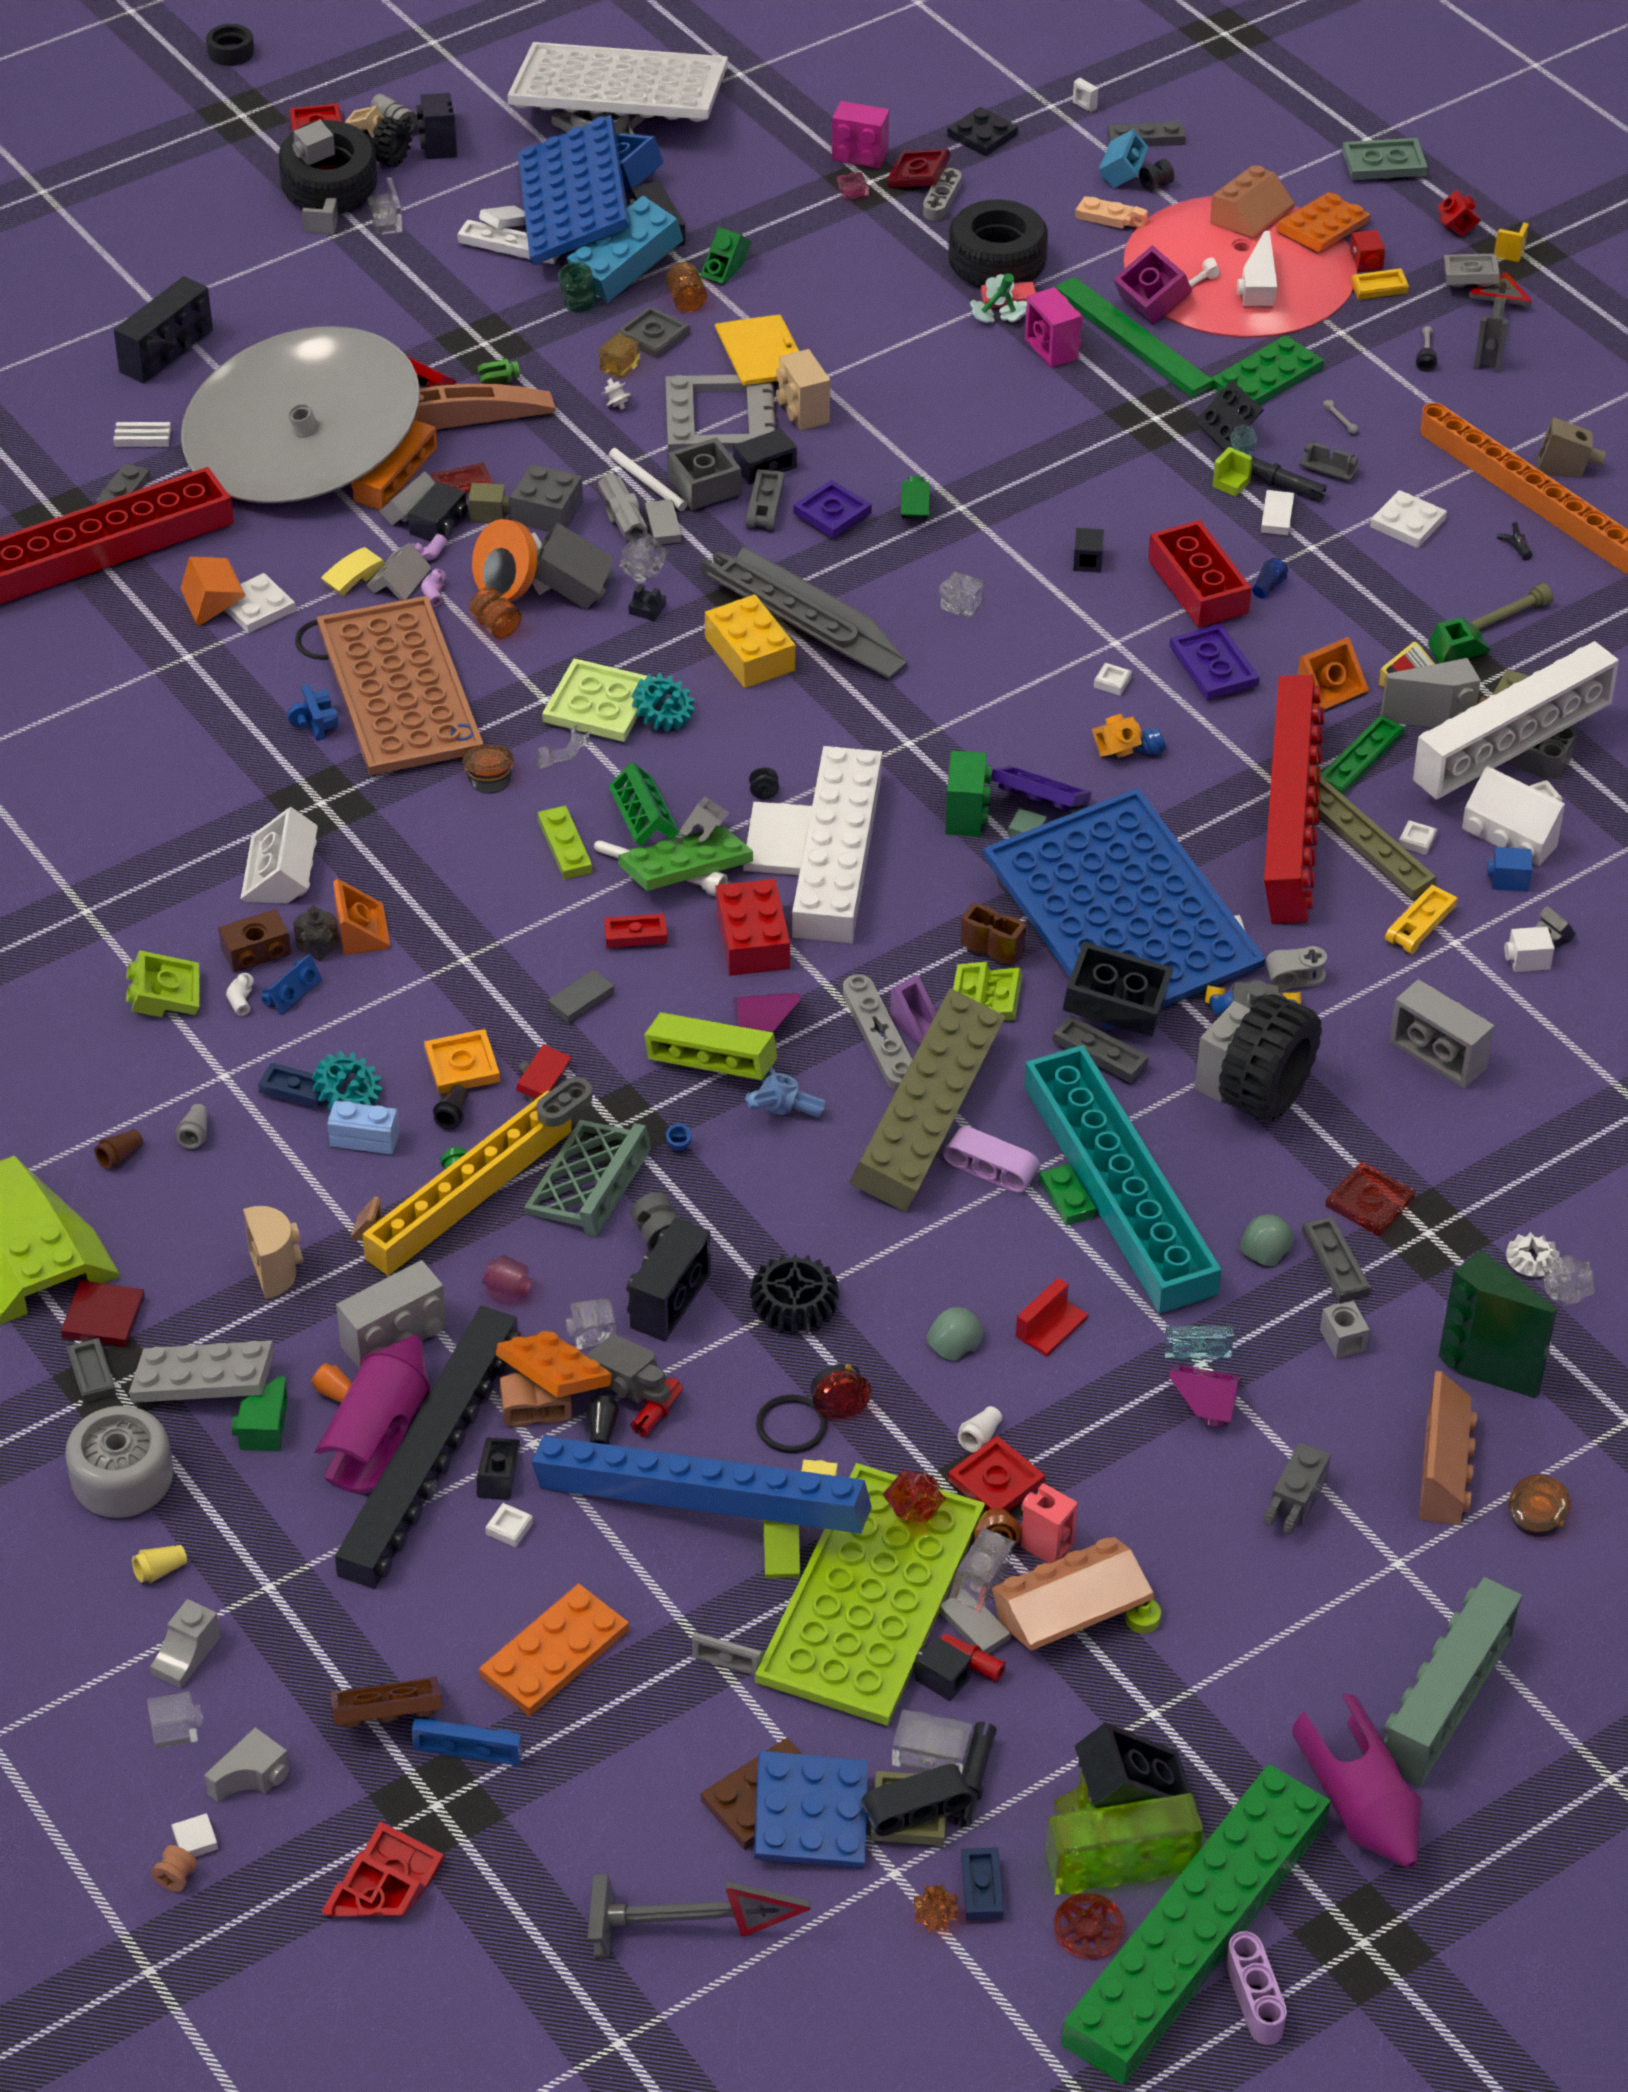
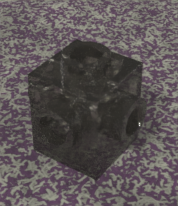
M313 905L293 922L296 949L307 955L311 954L318 961H321L340 944L337 918L328 911H323Z

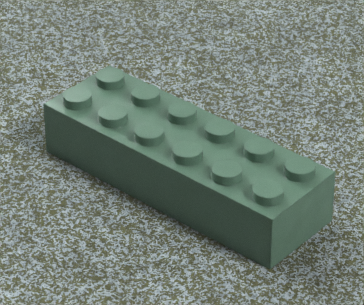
M1483 1577L1477 1588L1471 1587L1467 1592L1463 1602V1606H1465L1461 1613L1456 1611L1453 1614L1447 1628L1449 1631L1446 1638L1442 1636L1438 1638L1432 1651V1656L1434 1657L1431 1662H1423L1416 1676V1681H1418L1414 1688L1409 1686L1406 1689L1400 1702L1402 1708L1398 1714L1392 1712L1385 1724L1384 1732L1388 1734L1384 1739V1743L1398 1764L1403 1780L1419 1788L1423 1785L1514 1637L1522 1594L1486 1577Z

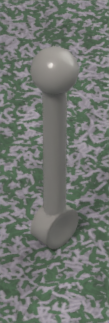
M1325 400L1323 402V408L1330 410L1348 427L1350 434L1358 432V426L1351 424L1334 407L1332 400Z

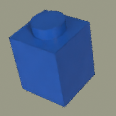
M1495 847L1493 859H1488L1486 870L1487 877H1492V889L1529 891L1532 874V850Z

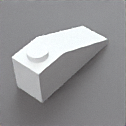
M1264 231L1243 268L1242 279L1237 280V295L1242 296L1243 306H1274L1277 281L1270 231Z

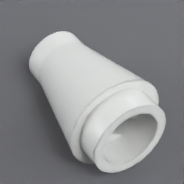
M989 1406L981 1413L962 1423L958 1433V1441L961 1446L967 1451L975 1452L989 1442L998 1424L1002 1421L1000 1411L995 1407Z

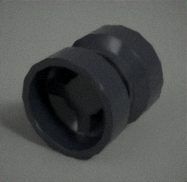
M1162 159L1155 162L1154 165L1149 164L1141 167L1139 170L1140 182L1147 191L1157 189L1160 184L1165 186L1174 181L1172 165L1168 160Z

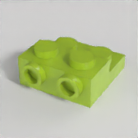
M139 950L135 962H129L126 979L132 980V984L128 986L126 1002L132 1003V1012L162 1017L166 1009L196 1015L199 1009V962Z

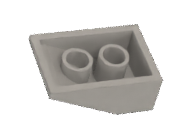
M1468 658L1388 673L1385 677L1380 715L1395 723L1437 727L1447 719H1452L1462 711L1477 705L1481 680Z

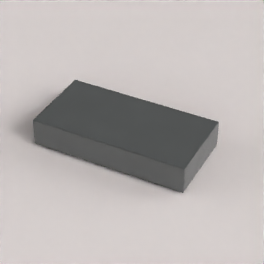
M593 969L548 999V1008L569 1024L614 994V985Z
M99 1338L66 1346L83 1403L116 1395L115 1385Z

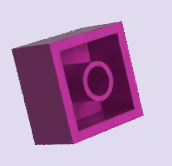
M1153 245L1113 278L1120 297L1152 325L1158 322L1192 292L1186 274Z

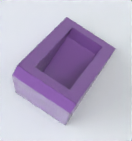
M915 975L891 989L890 1017L893 1023L915 1043L921 1044L936 1015V1011L919 975Z

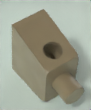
M1552 417L1537 455V469L1546 475L1579 478L1583 475L1587 463L1602 466L1605 450L1593 448V433L1590 430Z

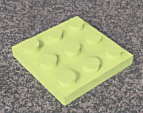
M574 658L542 713L543 722L625 742L638 718L636 716L638 708L632 707L631 704L634 699L631 696L639 680H645L647 676Z

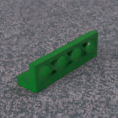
M632 761L608 787L634 841L642 846L657 829L673 840L680 833V830L654 778Z

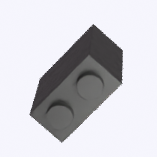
M557 522L541 544L537 554V567L534 578L587 610L593 602L598 603L605 594L606 588L603 585L609 581L613 574V570L610 567L614 557Z

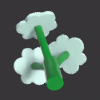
M999 274L996 278L991 277L987 279L985 283L988 289L986 297L990 301L986 305L976 300L970 302L973 308V315L977 320L984 323H993L995 321L993 318L994 313L990 308L994 304L1002 305L1005 300L1008 305L1001 307L999 310L1002 321L1016 322L1026 315L1027 302L1020 301L1017 303V301H1012L1013 294L1011 291L1014 289V276L1012 274Z

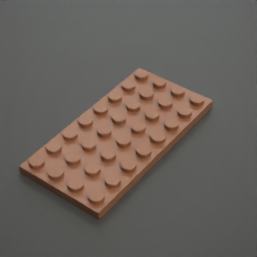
M428 595L317 617V626L369 775L484 753L483 741ZM468 724L471 730L467 727H458L457 725ZM453 728L454 735L451 736V729ZM472 731L473 736L470 739L464 741L457 740L458 737L464 738L469 736Z

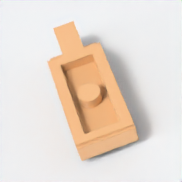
M1084 196L1075 209V218L1121 229L1125 225L1140 228L1144 227L1148 222V210L1137 206L1123 205L1119 202H1110L1096 197Z

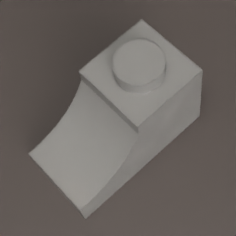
M189 1599L183 1603L168 1622L164 1643L157 1657L150 1665L151 1675L180 1689L221 1638L217 1613Z
M255 1727L205 1774L208 1796L219 1803L225 1797L243 1790H258L266 1794L274 1785L281 1784L290 1771L287 1750Z

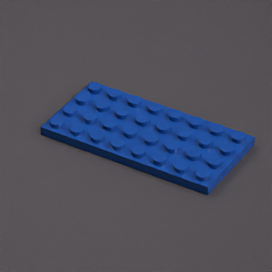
M611 115L598 117L587 125L574 127L558 137L552 136L545 142L536 146H528L518 153L529 257L533 265L630 227L615 123Z

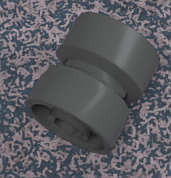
M653 1192L641 1197L631 1209V1217L650 1251H653L657 1245L661 1231L664 1228L668 1229L674 1218L680 1219L667 1194L662 1192Z

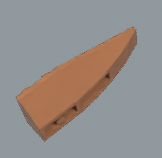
M501 384L441 385L420 388L419 407L415 420L435 426L436 430L555 413L556 408L550 391Z

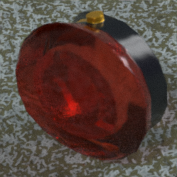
M836 1364L825 1368L816 1375L810 1385L813 1407L819 1414L832 1419L847 1418L860 1413L867 1406L872 1394L869 1381L860 1375V1371L856 1366L849 1364Z

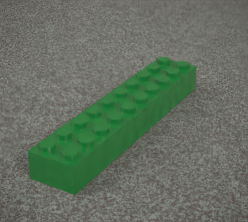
M1268 1764L1063 2021L1061 2046L1120 2084L1125 2085L1228 1952L1230 1938L1238 1932L1245 1931L1325 1828L1331 1800Z

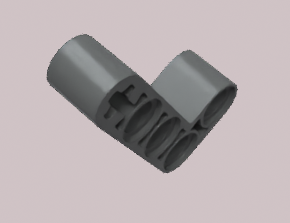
M1572 725L1504 763L1543 778H1557L1573 758L1578 731Z

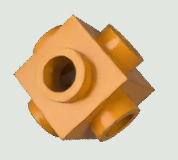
M1122 713L1105 718V725L1092 729L1100 757L1116 753L1117 758L1134 753L1132 747L1142 744L1141 728L1135 721L1134 716L1123 718Z

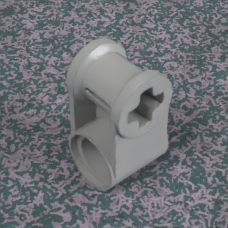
M1309 946L1299 949L1276 950L1266 957L1265 961L1271 984L1279 986L1280 991L1293 988L1316 987L1325 981L1326 972L1323 966L1327 962V954L1320 947Z

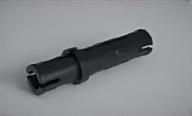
M1251 456L1253 458L1252 475L1265 479L1266 483L1270 485L1278 484L1319 502L1323 500L1325 494H1322V492H1326L1327 485L1284 470L1277 463L1272 465Z
M976 1722L974 1725L970 1748L962 1772V1776L973 1799L965 1809L949 1815L950 1822L956 1826L961 1812L964 1815L960 1827L972 1825L976 1802L982 1797L984 1788L981 1784L994 1737L997 1733V1728L991 1723L988 1725L985 1736L982 1734L986 1722Z

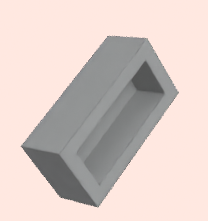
M424 471L379 512L392 526L400 519L405 523L409 520L408 512L430 490L435 482Z

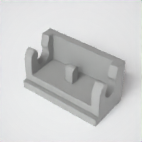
M704 797L696 805L679 832L687 836L699 824V828L704 829V833L700 835L699 842L705 841L716 826H720L727 818L729 812L707 797Z

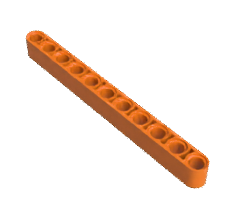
M1428 403L1423 407L1420 433L1423 437L1628 575L1627 528L1444 405Z

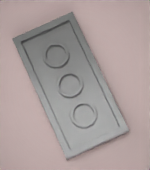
M249 1341L144 1348L129 1390L131 1401L136 1403L262 1395L275 1353L273 1342Z

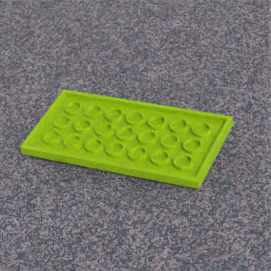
M856 1463L849 1478L865 1480L872 1506L863 1531L859 1534L824 1529L755 1673V1683L889 1726L916 1666L915 1657L919 1650L925 1646L940 1612V1606L947 1597L974 1537V1531L979 1519L985 1512V1503Z

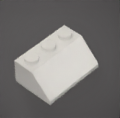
M1487 766L1465 807L1462 829L1498 847L1531 849L1532 864L1539 867L1558 845L1565 803Z
M289 807L251 836L241 900L252 903L288 904L297 896L304 895L310 886L309 877L313 866L312 858L317 843L316 833L318 826L292 807Z

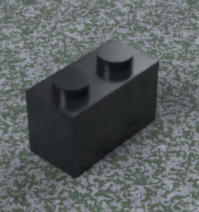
M780 428L733 445V459L741 468V476L751 485L755 482L757 469L787 472L797 468V446Z
M436 482L408 512L410 535L430 542L437 534L444 537L450 535L457 523L467 515L466 492Z

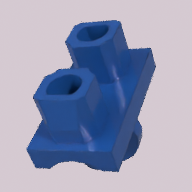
M309 684L302 685L301 691L305 700L302 704L294 703L287 712V718L289 723L295 727L305 728L309 723L316 741L325 739L324 730L338 727L336 710L331 708V700L327 689L312 692Z

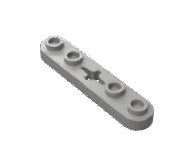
M865 975L849 976L843 983L844 1000L886 1084L893 1090H897L912 1058L872 980ZM875 1024H877V1028L881 1033H885L884 1040L878 1032H874Z

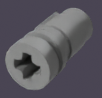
M380 93L373 97L371 107L378 106L384 118L392 117L408 123L411 127L410 130L413 131L418 120L417 115L413 111Z

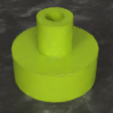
M1151 1600L1129 1609L1125 1615L1126 1624L1136 1633H1151L1160 1624L1161 1608L1156 1601Z

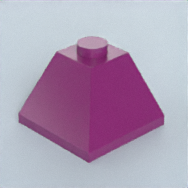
M783 993L734 997L737 1026L773 1032L800 1001V994Z
M1177 1364L1172 1367L1169 1378L1195 1415L1204 1418L1203 1423L1223 1427L1224 1422L1232 1421L1241 1376Z

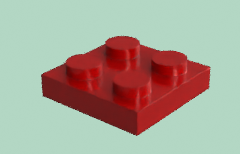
M995 1436L948 1472V1481L968 1498L985 1503V1512L994 1508L1009 1511L1023 1501L1030 1492L1033 1493L1042 1483L1045 1484V1474L999 1436Z

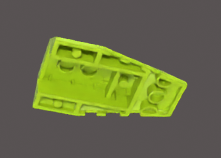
M16 1156L0 1161V1325L28 1314L25 1296L81 1275L84 1281L103 1284L120 1277L117 1268L95 1230Z

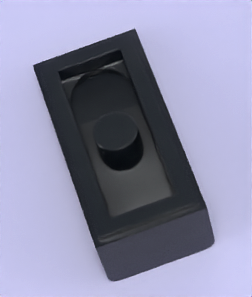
M486 1438L477 1474V1497L509 1500L511 1498L520 1440Z

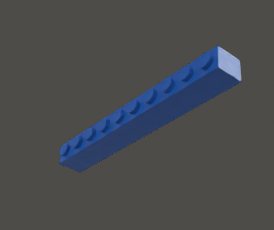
M543 1436L531 1461L541 1489L861 1534L872 1508L865 1480L549 1436Z

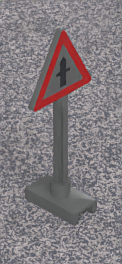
M1508 273L1499 275V284H1493L1488 287L1479 286L1469 293L1470 298L1494 301L1491 317L1482 315L1474 368H1479V365L1495 367V371L1500 372L1509 320L1502 318L1505 304L1532 306V299Z
M593 1874L587 1940L588 1943H594L593 1955L595 1959L610 1958L612 1927H625L629 1923L719 1919L723 1917H734L741 1936H748L811 1910V1901L739 1883L726 1882V1893L729 1902L628 1906L627 1904H614L615 1892L608 1874Z

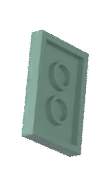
M1418 138L1343 142L1342 152L1352 180L1364 181L1379 178L1427 176L1428 167Z

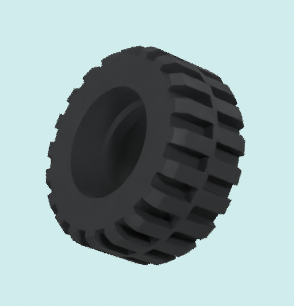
M1277 994L1263 996L1257 1003H1254L1250 1007V1011L1242 1018L1239 1028L1237 1027L1234 1037L1231 1044L1229 1043L1226 1057L1221 1065L1222 1072L1219 1075L1220 1085L1218 1088L1223 1101L1262 1121H1272L1282 1116L1286 1109L1291 1107L1296 1096L1303 1089V1084L1308 1079L1311 1067L1317 1057V1049H1319L1321 1042L1322 1023L1316 1012Z

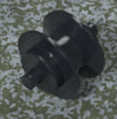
M761 767L751 772L749 776L750 792L754 797L767 799L778 793V774L775 770Z

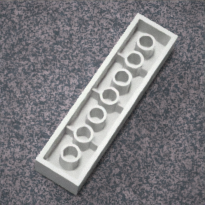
M1594 641L1585 647L1577 649L1572 654L1556 660L1548 667L1534 672L1524 680L1512 684L1500 693L1490 696L1487 700L1476 706L1468 708L1465 712L1452 719H1447L1441 725L1425 731L1418 736L1413 781L1437 800L1481 776L1487 766L1495 768L1612 704L1619 659Z
M823 746L792 911V938L853 944L881 783L882 751Z

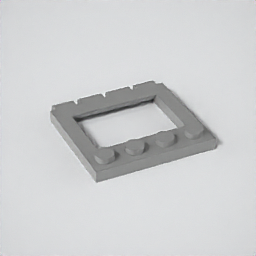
M738 375L665 376L668 452L716 437L727 451H733V445L776 430L773 381L744 386ZM747 391L749 434L695 435L693 393Z

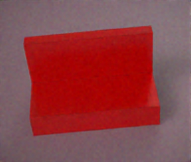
M1059 1277L1017 1315L1016 1338L1045 1357H1048L1088 1319L1087 1313L1067 1301L1069 1284Z

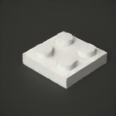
M1398 490L1371 518L1370 527L1419 548L1446 520L1447 511Z
M263 573L241 583L246 596L224 610L249 634L295 612L296 607L295 602Z

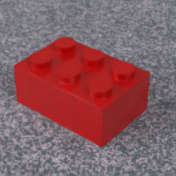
M776 879L715 885L716 915L729 976L790 969V940Z

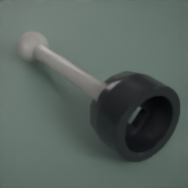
M1426 326L1422 330L1425 336L1424 348L1416 356V366L1421 371L1429 372L1437 366V354L1430 348V336L1433 330L1430 326Z

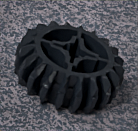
M796 1253L792 1258L787 1259L782 1254L778 1262L770 1259L767 1266H760L758 1274L754 1275L752 1288H750L752 1308L757 1313L759 1321H766L769 1329L778 1326L780 1333L789 1329L793 1335H795L797 1330L803 1329L808 1334L811 1326L820 1330L822 1322H829L832 1314L836 1312L839 1300L838 1281L836 1276L832 1275L830 1266L823 1267L820 1259L811 1262L809 1254L804 1259H800ZM793 1291H796V1297H793Z

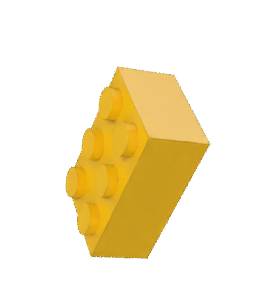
M755 594L705 611L706 640L744 688L795 671V643Z

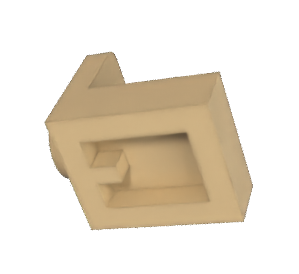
M378 106L354 110L345 123L357 127L362 132L368 130L370 136L374 138L373 130L378 129L376 125L378 122L381 123V119L384 116Z

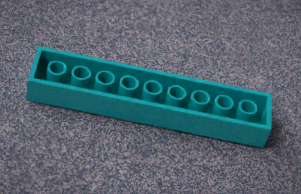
M1084 1045L1027 1061L1025 1064L1024 1089L1158 1313L1160 1314L1219 1295L1222 1269Z

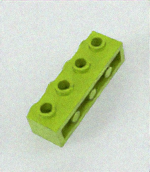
M660 1012L644 1034L648 1059L763 1080L777 1059L774 1033Z

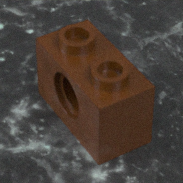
M276 909L218 927L221 950L233 973L291 954L289 932Z

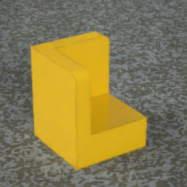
M1523 222L1519 233L1504 229L1498 230L1494 251L1497 258L1515 262L1520 261L1526 245L1529 223Z

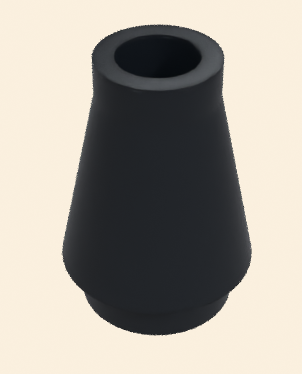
M460 1085L453 1086L434 1106V1121L441 1128L453 1129L462 1123L466 1100L469 1096L465 1087Z
M595 1396L591 1398L590 1404L586 1406L590 1435L589 1442L610 1445V1438L620 1412L615 1399L608 1396Z

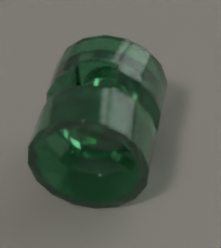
M582 262L566 264L561 268L558 275L560 288L562 289L563 304L571 312L580 313L588 311L597 302L592 270L590 266Z

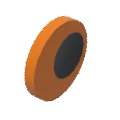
M507 519L495 520L483 529L475 543L472 556V571L475 583L480 592L492 601L512 602L524 595L534 579L537 567V549L534 538L529 529L518 521Z

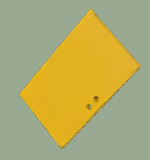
M781 314L722 322L714 325L744 386L778 381L776 369L779 368V356L799 351Z

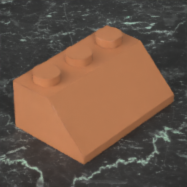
M1252 165L1212 195L1210 223L1255 238L1292 210L1295 202L1275 172L1266 170L1262 166Z

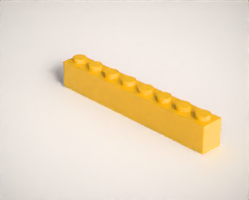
M549 1091L544 1092L363 1233L365 1260L389 1276L572 1132L571 1119L560 1126L550 1127L542 1124L537 1118V1103Z

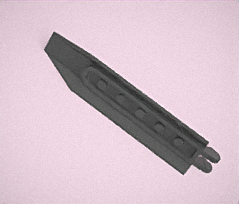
M745 546L741 548L737 558H732L718 551L713 555L714 562L706 560L701 564V570L710 579L719 582L745 598L755 594L769 612L887 678L892 677L907 665L905 658L872 618Z

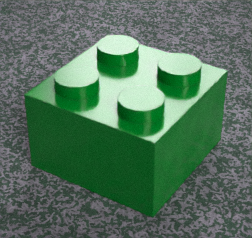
M951 750L945 835L981 837L982 825H988L989 807H984V804L990 805L991 787L986 786L985 783H991L992 765H986L987 753Z

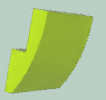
M987 962L957 964L953 989L1006 1016L1004 1021L1016 1019L1023 975L1020 968L990 970Z

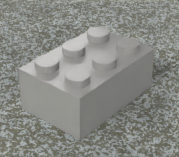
M1418 979L1395 999L1389 1043L1465 1089L1487 1069L1495 1025Z
M422 1260L336 1304L341 1348L358 1369H360V1362L363 1357L412 1335H418L421 1340L437 1335L447 1328L443 1284Z

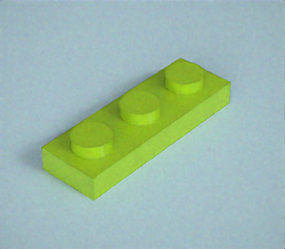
M566 805L537 812L538 822L563 879L566 880L593 873L592 863Z

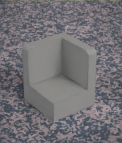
M326 198L323 209L303 208V232L334 234L338 222L337 198Z

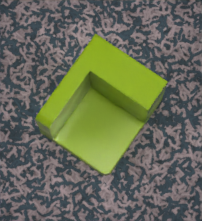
M1228 447L1215 461L1212 487L1236 497L1250 483L1253 458L1250 455Z

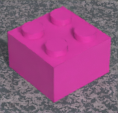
M840 101L832 117V160L880 169L888 154L889 109Z
M1055 287L1028 295L1025 340L1050 368L1077 360L1079 358V347L1081 346L1080 328L1083 323L1080 312L1075 310L1067 298Z

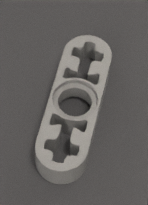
M945 168L937 184L932 185L923 201V216L926 219L937 221L946 216L961 188L962 174L959 170Z

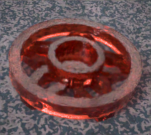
M1093 1893L1074 1895L1066 1899L1056 1911L1054 1918L1056 1940L1060 1946L1075 1956L1097 1960L1099 1957L1112 1952L1119 1945L1123 1936L1124 1920L1119 1908L1111 1900ZM1093 1903L1086 1910L1076 1906V1904ZM1102 1906V1911L1100 1914L1097 1912V1910ZM1107 1910L1112 1913L1117 1925L1109 1920H1105ZM1069 1912L1076 1914L1075 1918ZM1064 1915L1068 1925L1061 1930L1060 1920ZM1107 1929L1114 1933H1105L1103 1930ZM1070 1933L1076 1934L1073 1937L1066 1938V1936ZM1082 1939V1947L1074 1945ZM1102 1940L1110 1941L1108 1944L1101 1947ZM1088 1941H1094L1096 1947L1090 1949Z

